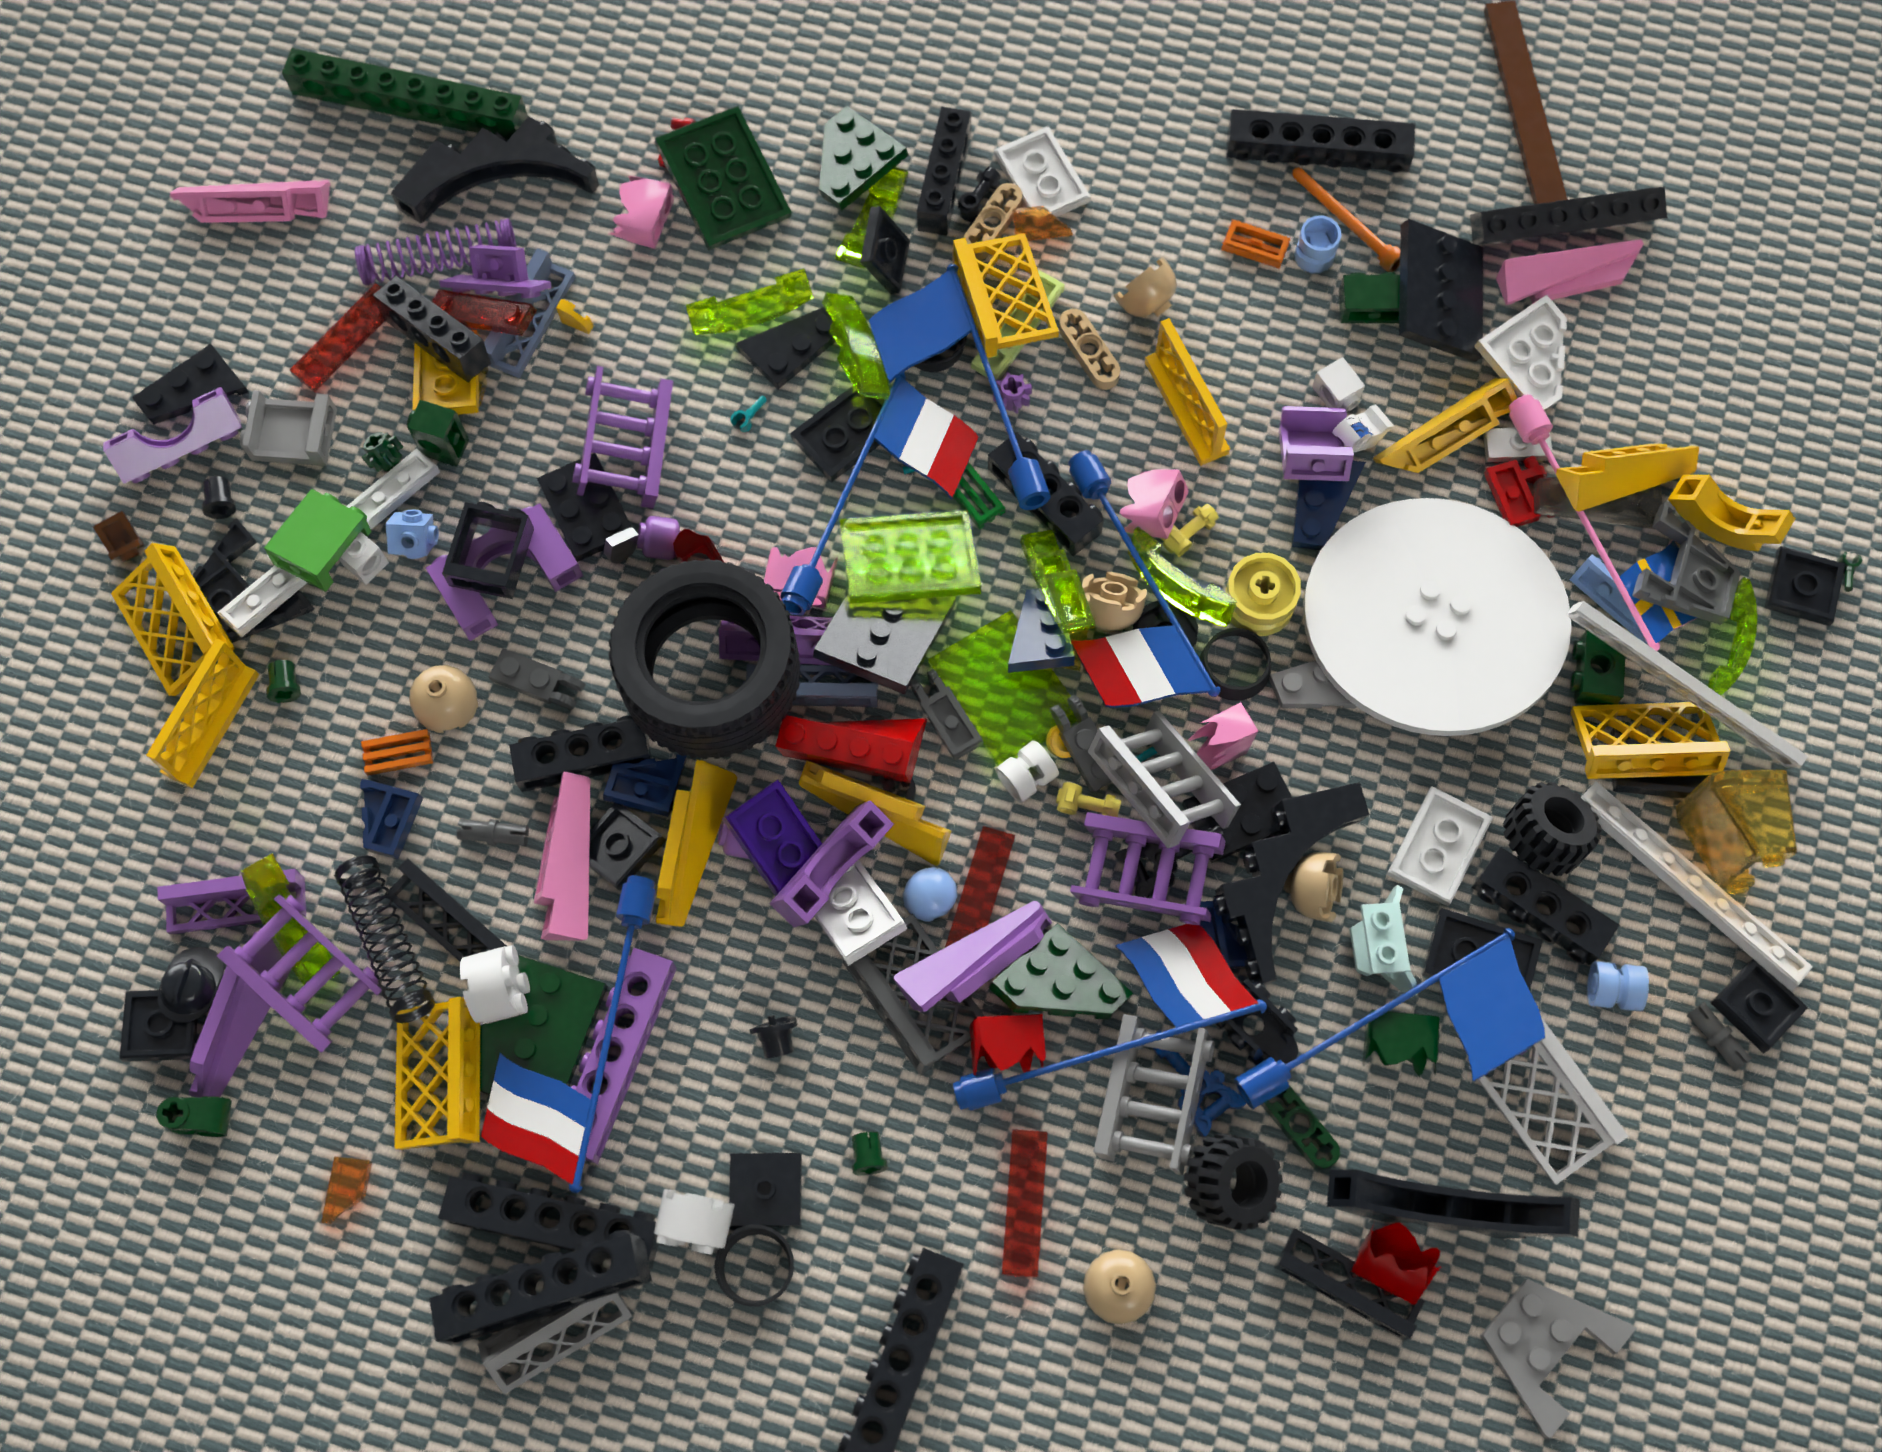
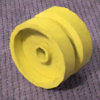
M1255 553L1244 557L1234 566L1224 593V610L1229 621L1236 628L1250 630L1259 636H1269L1281 631L1290 622L1301 594V580L1295 567L1285 558L1272 553Z

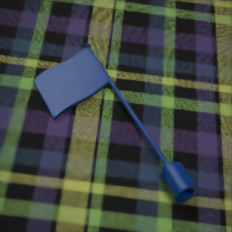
M949 264L946 268V273L926 287L887 305L869 319L889 384L909 368L946 351L965 336L972 333L1017 459L1008 470L1017 501L1023 510L1037 509L1050 500V492L1039 462L1022 456L957 275L958 266L956 264Z
M1505 928L1504 934L1286 1065L1282 1060L1276 1062L1272 1057H1269L1234 1078L1238 1091L1252 1110L1290 1087L1287 1080L1292 1078L1289 1072L1291 1069L1438 981L1441 986L1448 1016L1468 1056L1473 1082L1477 1081L1545 1039V1030L1539 1008L1519 971L1511 941L1515 938V932L1510 928Z

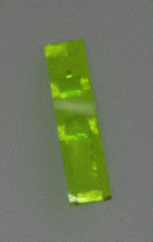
M825 293L822 305L833 319L829 332L841 348L837 357L838 363L861 397L888 399L890 390L884 365L864 314L853 296Z
M1053 530L1021 535L1020 544L1031 573L1061 632L1066 634L1095 628L1096 624L1076 569L1071 570L1065 550L1059 549Z

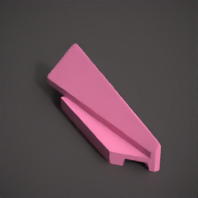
M330 180L180 187L170 192V197L173 200H179L193 212L192 216L200 223L292 221L295 219L294 214L325 218L327 217Z
M1638 239L1507 259L1503 262L1496 280L1506 305L1530 297L1533 304L1545 295H1548L1551 300L1620 285L1640 252L1643 241Z
M565 771L561 776L559 795L554 797L550 810L534 904L548 906L541 939L583 941L588 938L590 778Z

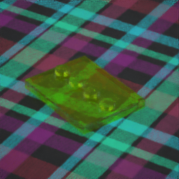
M968 510L839 519L850 604L981 594L982 585Z
M1012 610L928 659L931 669H934L946 687L949 686L981 736L983 746L997 766L1009 757L1017 759L1018 751L1031 741H1036L1039 744L1046 741L1049 730L1056 725L1050 712L1052 707L1059 705L1063 709L1070 722V726L1078 722L1069 707L1068 698L1071 695L1052 668L1008 673V662L1019 622Z

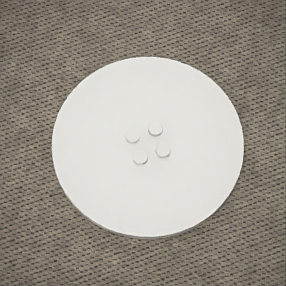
M1419 498L1395 501L1375 507L1350 520L1327 541L1319 552L1311 568L1303 601V618L1309 646L1318 665L1333 686L1347 700L1372 717L1391 726L1426 735L1460 736L1480 733L1504 725L1527 712L1545 695L1557 678L1566 659L1571 638V619L1567 615L1570 610L1568 596L1556 568L1541 548L1523 531L1514 525L1510 526L1507 520L1477 506L1446 499Z

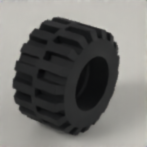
M1543 782L1537 783L1535 786L1532 785L1507 813L1506 819L1503 822V827L1506 829L1504 831L1505 839L1510 841L1508 846L1518 854L1517 857L1522 862H1527L1533 870L1539 869L1542 874L1546 875L1552 872L1555 876H1562L1564 873L1569 874L1576 869L1600 842L1601 836L1599 833L1602 830L1601 825L1597 823L1599 818L1590 809L1592 806L1588 801L1585 802L1576 791H1570L1569 787L1564 785L1559 787L1554 782H1548L1547 785Z
M1215 1134L1214 1138L1207 1137L1204 1139L1203 1146L1197 1145L1193 1150L1194 1158H1189L1186 1164L1189 1166V1171L1184 1173V1181L1188 1182V1187L1184 1188L1185 1196L1191 1197L1188 1204L1192 1210L1197 1211L1196 1216L1210 1224L1246 1231V1229L1253 1230L1258 1228L1259 1223H1265L1269 1219L1268 1213H1274L1277 1208L1275 1201L1277 1198H1281L1282 1193L1279 1190V1183H1283L1282 1175L1278 1174L1281 1166L1278 1160L1273 1159L1275 1153L1272 1149L1266 1148V1144L1260 1140L1229 1134ZM1236 1171V1184L1231 1193V1177L1233 1172Z

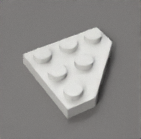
M1545 295L1480 339L1474 347L1500 378L1509 380L1517 398L1524 395H1532L1534 399L1539 400L1544 411L1554 406L1562 398L1561 372L1564 369L1565 359L1563 335L1566 330L1567 318L1549 296Z

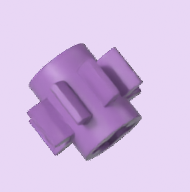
M1007 372L1006 377L1002 381L997 379L995 381L1005 409L1018 414V410L1022 405L1028 407L1030 405V397L1028 395L1032 393V385L1024 384L1023 374L1017 376Z

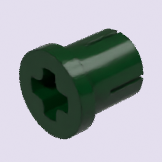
M276 660L269 663V686L266 688L267 698L277 703H287L298 699L301 696V688L296 682L295 664L289 660Z
M863 1132L852 1136L855 1161L852 1164V1172L854 1175H873L888 1169L887 1160L883 1159L878 1132Z

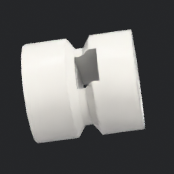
M1031 741L1020 749L1017 759L1009 757L995 768L996 774L1005 789L1019 803L1024 802L1035 794L1037 785L1045 786L1059 776V771L1054 761L1036 741Z

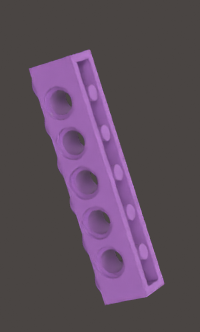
M633 948L631 955L628 956L609 1048L613 1046L621 1047V1055L616 1061H606L603 1079L607 1080L608 1086L606 1091L598 1097L585 1158L586 1161L597 1165L677 969L673 961L637 948ZM646 982L648 988L643 995H631V989L634 984ZM615 987L611 989L606 1001V1007L609 1009L604 1021L599 1020L594 1029L592 1038L596 1041L591 1053L586 1052L580 1063L579 1072L582 1075L578 1085L571 1087L589 1099L592 1096L591 1087L595 1082ZM633 1014L634 1023L627 1029L618 1028V1020L621 1016Z

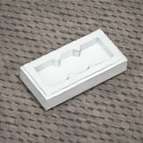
M1492 428L1483 434L1486 462H1509L1516 459L1517 461H1524L1530 456H1535L1537 461H1548L1540 444L1524 443L1516 428ZM1549 436L1545 441L1552 452L1551 436Z

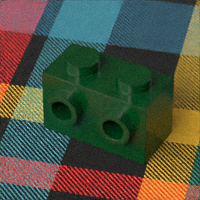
M1354 272L1349 275H1343L1339 287L1340 323H1399L1400 274L1385 272L1380 275H1365L1362 272Z

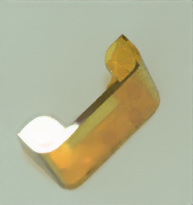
M1727 770L1709 775L1676 806L1677 822L1718 886L1727 889L1729 894L1746 893L1755 884V878L1749 874L1748 869L1754 863L1762 862L1763 867H1779L1785 865V860L1797 853L1786 770Z

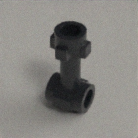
M986 167L983 172L980 171L976 176V181L979 184L974 191L963 194L958 200V209H960V215L964 221H975L981 212L980 202L990 189L996 190L1000 186L1001 175L996 169Z

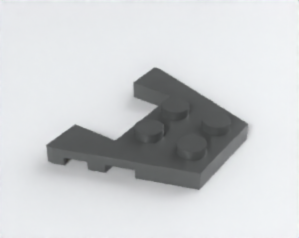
M1665 501L1657 508L1652 527L1680 545L1671 580L1668 582L1646 568L1638 575L1632 596L1721 625L1730 617L1741 572L1711 543L1706 546L1695 535L1696 528L1688 520L1682 523L1672 513L1675 507L1668 501Z

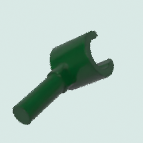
M1845 551L1837 559V562L1845 564L1844 591L1851 592L1853 590V575L1855 569L1862 563V557L1857 554L1853 558L1852 563H1849L1846 559L1847 552Z

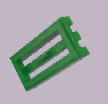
M968 462L964 472L993 506V509L989 510L963 476L959 485L983 515L980 516L958 487L953 497L980 530L985 527V523L988 521L991 523L997 515L1001 516L1004 514L1006 508Z

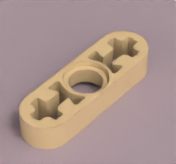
M1005 183L995 190L965 233L963 238H966L967 244L978 242L981 238V233L984 235L982 241L1001 238L1021 209V189L1015 184ZM1009 196H1013L1014 201L1009 200L1005 204L1003 211V209H1001L1003 206V198L1007 199L1009 198ZM993 216L999 218L1001 224L991 228L985 225L984 220ZM986 252L977 253L975 257L981 261L989 254Z
M1068 309L1064 311L1059 320V333L1092 383L1097 388L1103 390L1115 387L1120 377V366L1098 332L1081 310ZM1069 321H1071L1073 324L1079 323L1078 331L1081 336H1079L1078 339V332L1075 330V328L1073 326L1068 327ZM1086 343H1092L1097 346L1098 351L1094 355H1086L1080 348ZM1100 360H1101V366H1102V368L1104 369V371H1105V372H1110V371H1111V377L1108 378L1106 375H1101V376H1100V370H1101V368H1100V365L1098 364V362H1099Z

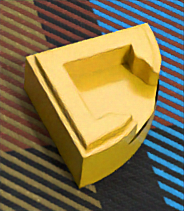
M561 299L556 307L561 323L590 334L594 327L588 315L582 317L574 311L576 305Z

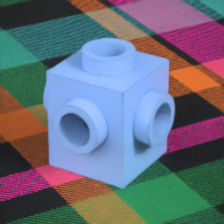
M414 509L406 510L402 513L394 512L386 522L388 554L405 555L409 559H419L427 556L433 546L437 545L439 539V530L437 526H434L433 514H422V511Z

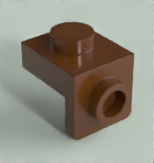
M120 511L92 526L109 552L108 556L111 560L120 558L121 562L124 563L140 554L137 548L143 546L144 543L124 511Z

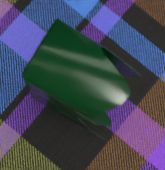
M1388 1011L1366 1024L1362 1067L1365 1065L1366 1059L1374 1051H1377L1384 1066L1395 1065L1408 1060L1413 1064L1414 1071L1419 1077L1422 1075L1429 1058L1433 1062L1434 1074H1436L1440 1017Z

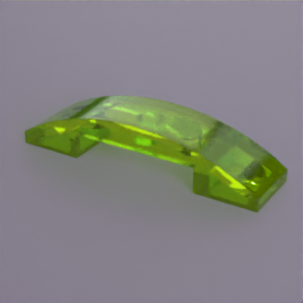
M895 167L869 188L868 197L851 232L846 233L836 253L835 260L865 269L860 260L871 207L880 206L893 220L909 176V171Z
M805 268L775 277L777 284L721 301H717L716 297L713 296L685 305L694 335L724 333L755 326L778 318L807 303L814 297Z
M1140 527L1135 528L1131 541L1165 600L1182 611L1206 622L1224 627L1229 625L1237 601L1214 583L1202 588L1160 556L1161 543ZM1128 549V554L1134 567L1136 568L1140 576L1148 584L1147 580L1145 579L1143 573L1141 572L1140 568L1138 567L1136 561L1134 560L1132 554Z
M1742 577L1738 582L1729 617L1730 620L1737 622L1727 665H1720L1710 675L1707 685L1721 696L1736 682L1743 672L1755 643L1758 622L1757 604L1751 581L1745 577Z
M273 853L240 870L248 894L263 925L282 908L274 899L279 894L285 899L291 895L286 887L289 881ZM292 917L271 939L281 955L284 956L308 931ZM317 942L291 969L302 984L305 985L332 957L327 948ZM338 970L331 978L340 974V971Z

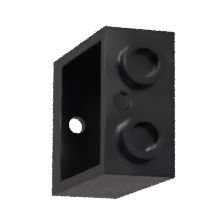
M465 502L442 572L448 585L513 599L534 532V526L529 516L515 508H509L506 511L496 509L493 505L486 502H477L476 504ZM477 524L517 533L505 574L465 566Z

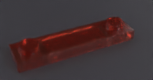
M375 283L289 370L291 374L313 392H316L385 322L373 296L382 287Z
M441 289L438 290L432 299L434 304L466 327L518 336L524 335L537 311L530 303Z
M986 826L982 827L945 948L989 925L1016 835Z
M1012 1129L1002 1275L1038 1278L1048 1132Z

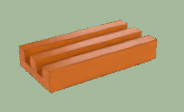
M1232 219L1221 250L1280 269L1291 238ZM1234 231H1235V232H1238V233H1241V234H1244V235H1247V236H1250V237H1252V238L1249 239V238H1246V237H1243V236L1234 234ZM1263 241L1268 242V243H1271V244H1274V245H1277V246H1281V248H1277V247H1274V246L1265 244V243H1263Z
M428 729L361 741L364 751L362 754L365 762L364 772L367 776L434 763ZM423 741L422 743H416L372 752V750ZM420 751L425 752V755L373 764V760L398 757Z

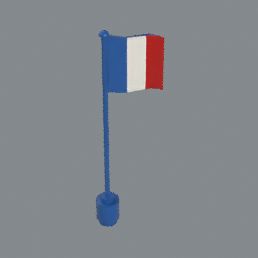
M904 373L896 377L810 564L793 567L780 594L781 601L784 602L786 610L793 615H804L807 610L811 609L823 583V579L815 566L874 440L899 462L936 484L951 500L956 492L979 436L960 418L924 397L905 380L906 376Z
M1089 450L1075 454L1068 462L1070 466L1069 473L1082 496L1086 499H1100L1173 625L1139 628L1100 639L1071 640L1074 651L1105 707L1137 706L1175 695L1208 693L1211 697L1218 696L1221 692L1220 687L1214 685L1105 496L1109 491L1111 479L1098 457Z

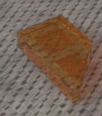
M1044 206L1013 209L1014 234L1025 233L1027 241L1073 236L1072 229Z
M334 1156L321 1223L330 1225L338 1216L351 1206L354 1207L366 1197L372 1166L371 1161Z

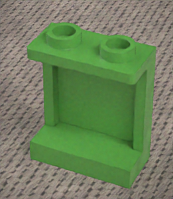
M311 489L266 544L264 549L273 565L326 592L333 584L329 574L331 568L360 532L368 537L372 531L367 522V516L363 511L354 506L350 508L344 506L336 497L329 493L323 495Z

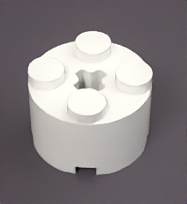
M514 945L473 954L461 959L460 978L461 980L468 979V990L463 992L464 999L472 1019L476 1023L480 1022V1025L519 1016L528 1011L524 994L530 992V984L526 973L519 972L517 966L519 959Z
M664 1189L654 1231L658 1235L656 1242L676 1247L677 1245L685 1246V1242L692 1243V1251L705 1254L717 1253L719 1248H725L735 1204L724 1203L722 1200L691 1193L682 1195L676 1193L675 1190Z

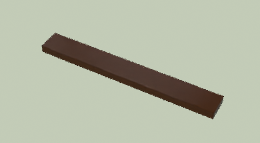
M1512 0L1488 3L1485 5L1484 14L1533 204L1568 200L1516 2Z

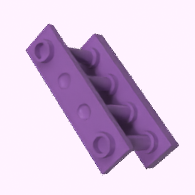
M597 366L594 377L588 376L585 395L591 396L582 461L581 464L575 463L572 482L578 483L577 495L583 496L587 482L635 490L637 494L642 495L641 507L653 509L659 491L673 380L660 378L657 389H651L650 392L601 382L603 367ZM599 395L648 404L649 408H654L653 417H648L647 420L597 411ZM595 423L643 432L644 436L650 437L649 447L644 446L643 449L593 440ZM591 452L640 461V465L646 466L645 476L640 475L639 478L589 469Z
M1086 813L1084 826L1090 833H1093L1092 837L1095 838L1085 887L1071 885L1070 892L1076 899H1079V904L1099 907V903L1179 916V921L1192 925H1200L1201 920L1210 922V912L1207 908L1200 907L1209 858H1213V854L1223 855L1226 842L1222 834L1187 829L1177 846L1167 848L1144 821ZM1113 837L1126 839L1125 842L1128 844L1118 893L1099 890L1108 842L1112 841ZM1146 842L1159 844V849L1162 850L1152 899L1132 896L1141 848L1146 846ZM1180 848L1193 850L1192 854L1195 855L1186 905L1166 901L1175 852H1179Z
M279 894L274 900L282 908L243 947L238 946L234 950L231 946H226L217 957L319 1052H323L333 1042L328 1037L332 1032L330 1028L369 989L376 995H379L382 989L378 986L379 980L375 978L374 972L368 966L362 971L301 914L306 908L292 895L285 899ZM293 917L308 932L268 972L264 970L260 974L250 965L254 961L252 957ZM319 941L334 956L294 996L290 994L286 998L276 989L280 985L278 981ZM345 965L359 980L320 1020L316 1018L313 1022L310 1021L302 1013L306 1009L304 1005Z

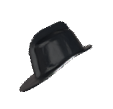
M193 947L182 951L173 958L161 978L157 997L159 1009L167 1019L177 1023H188L199 1019L209 1010L225 968L223 962L217 957L218 953L206 947Z

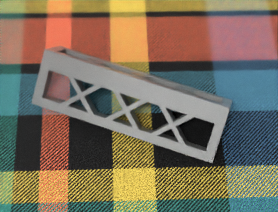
M606 1267L602 1268L603 1273L607 1271ZM618 1292L500 1330L478 1344L482 1363L505 1395L632 1317V1314ZM613 1300L619 1311L607 1318L598 1317L599 1308ZM574 1323L586 1324L583 1333L576 1337L564 1336L567 1327ZM543 1342L554 1344L552 1351L543 1357L532 1355L534 1348ZM510 1362L522 1363L519 1372L506 1380L498 1370Z

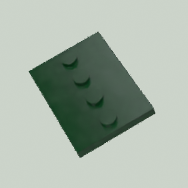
M739 106L655 138L654 143L708 251L791 217L792 211Z
M518 955L519 964L517 966L519 972L526 973L530 984V992L524 994L528 1011L519 1016L480 1025V1092L490 1095L500 1053L524 1069L559 1080L570 1086L608 986L606 983Z

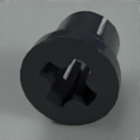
M221 476L206 479L203 482L205 499L202 503L203 514L212 519H224L232 516L236 512V504L231 498L229 480Z

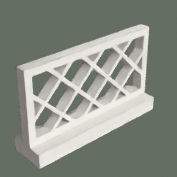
M1542 1019L1545 1039L1532 1046L1531 1062L1513 1059L1506 1062L1502 1083L1489 1081L1486 1076L1481 1077L1478 1081L1551 1181L1557 1185L1613 1143L1618 1145L1629 1136ZM1538 1055L1546 1065L1537 1064ZM1511 1064L1530 1067L1527 1087L1509 1084ZM1537 1068L1550 1070L1554 1075L1552 1091L1534 1089ZM1560 1085L1567 1094L1559 1093ZM1494 1087H1500V1088H1501V1094H1500V1096H1499V1094L1497 1093V1091L1494 1089ZM1508 1089L1526 1092L1524 1112L1512 1111L1506 1105ZM1533 1093L1551 1096L1549 1116L1530 1114ZM1558 1097L1571 1099L1576 1105L1574 1121L1555 1118ZM1581 1114L1584 1116L1588 1123L1580 1122ZM1515 1116L1523 1117L1522 1125L1518 1122ZM1529 1118L1548 1121L1545 1141L1533 1140L1527 1134ZM1554 1122L1573 1125L1570 1146L1551 1143ZM1579 1127L1592 1128L1600 1138V1141L1589 1149L1577 1147ZM1536 1145L1544 1146L1543 1154ZM1550 1148L1569 1150L1567 1165L1555 1172L1548 1163ZM1576 1152L1582 1153L1577 1158H1575Z

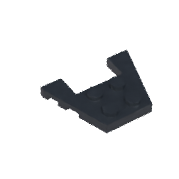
M237 518L229 524L228 528L230 530L222 541L218 540L212 548L213 553L203 567L199 565L192 575L231 643L310 613L315 609L298 590L242 638L220 618L217 612L249 587L230 563L257 543Z

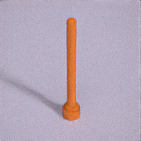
M1297 167L1292 171V176L1378 255L1379 265L1386 272H1394L1400 267L1399 247L1383 243L1302 168Z

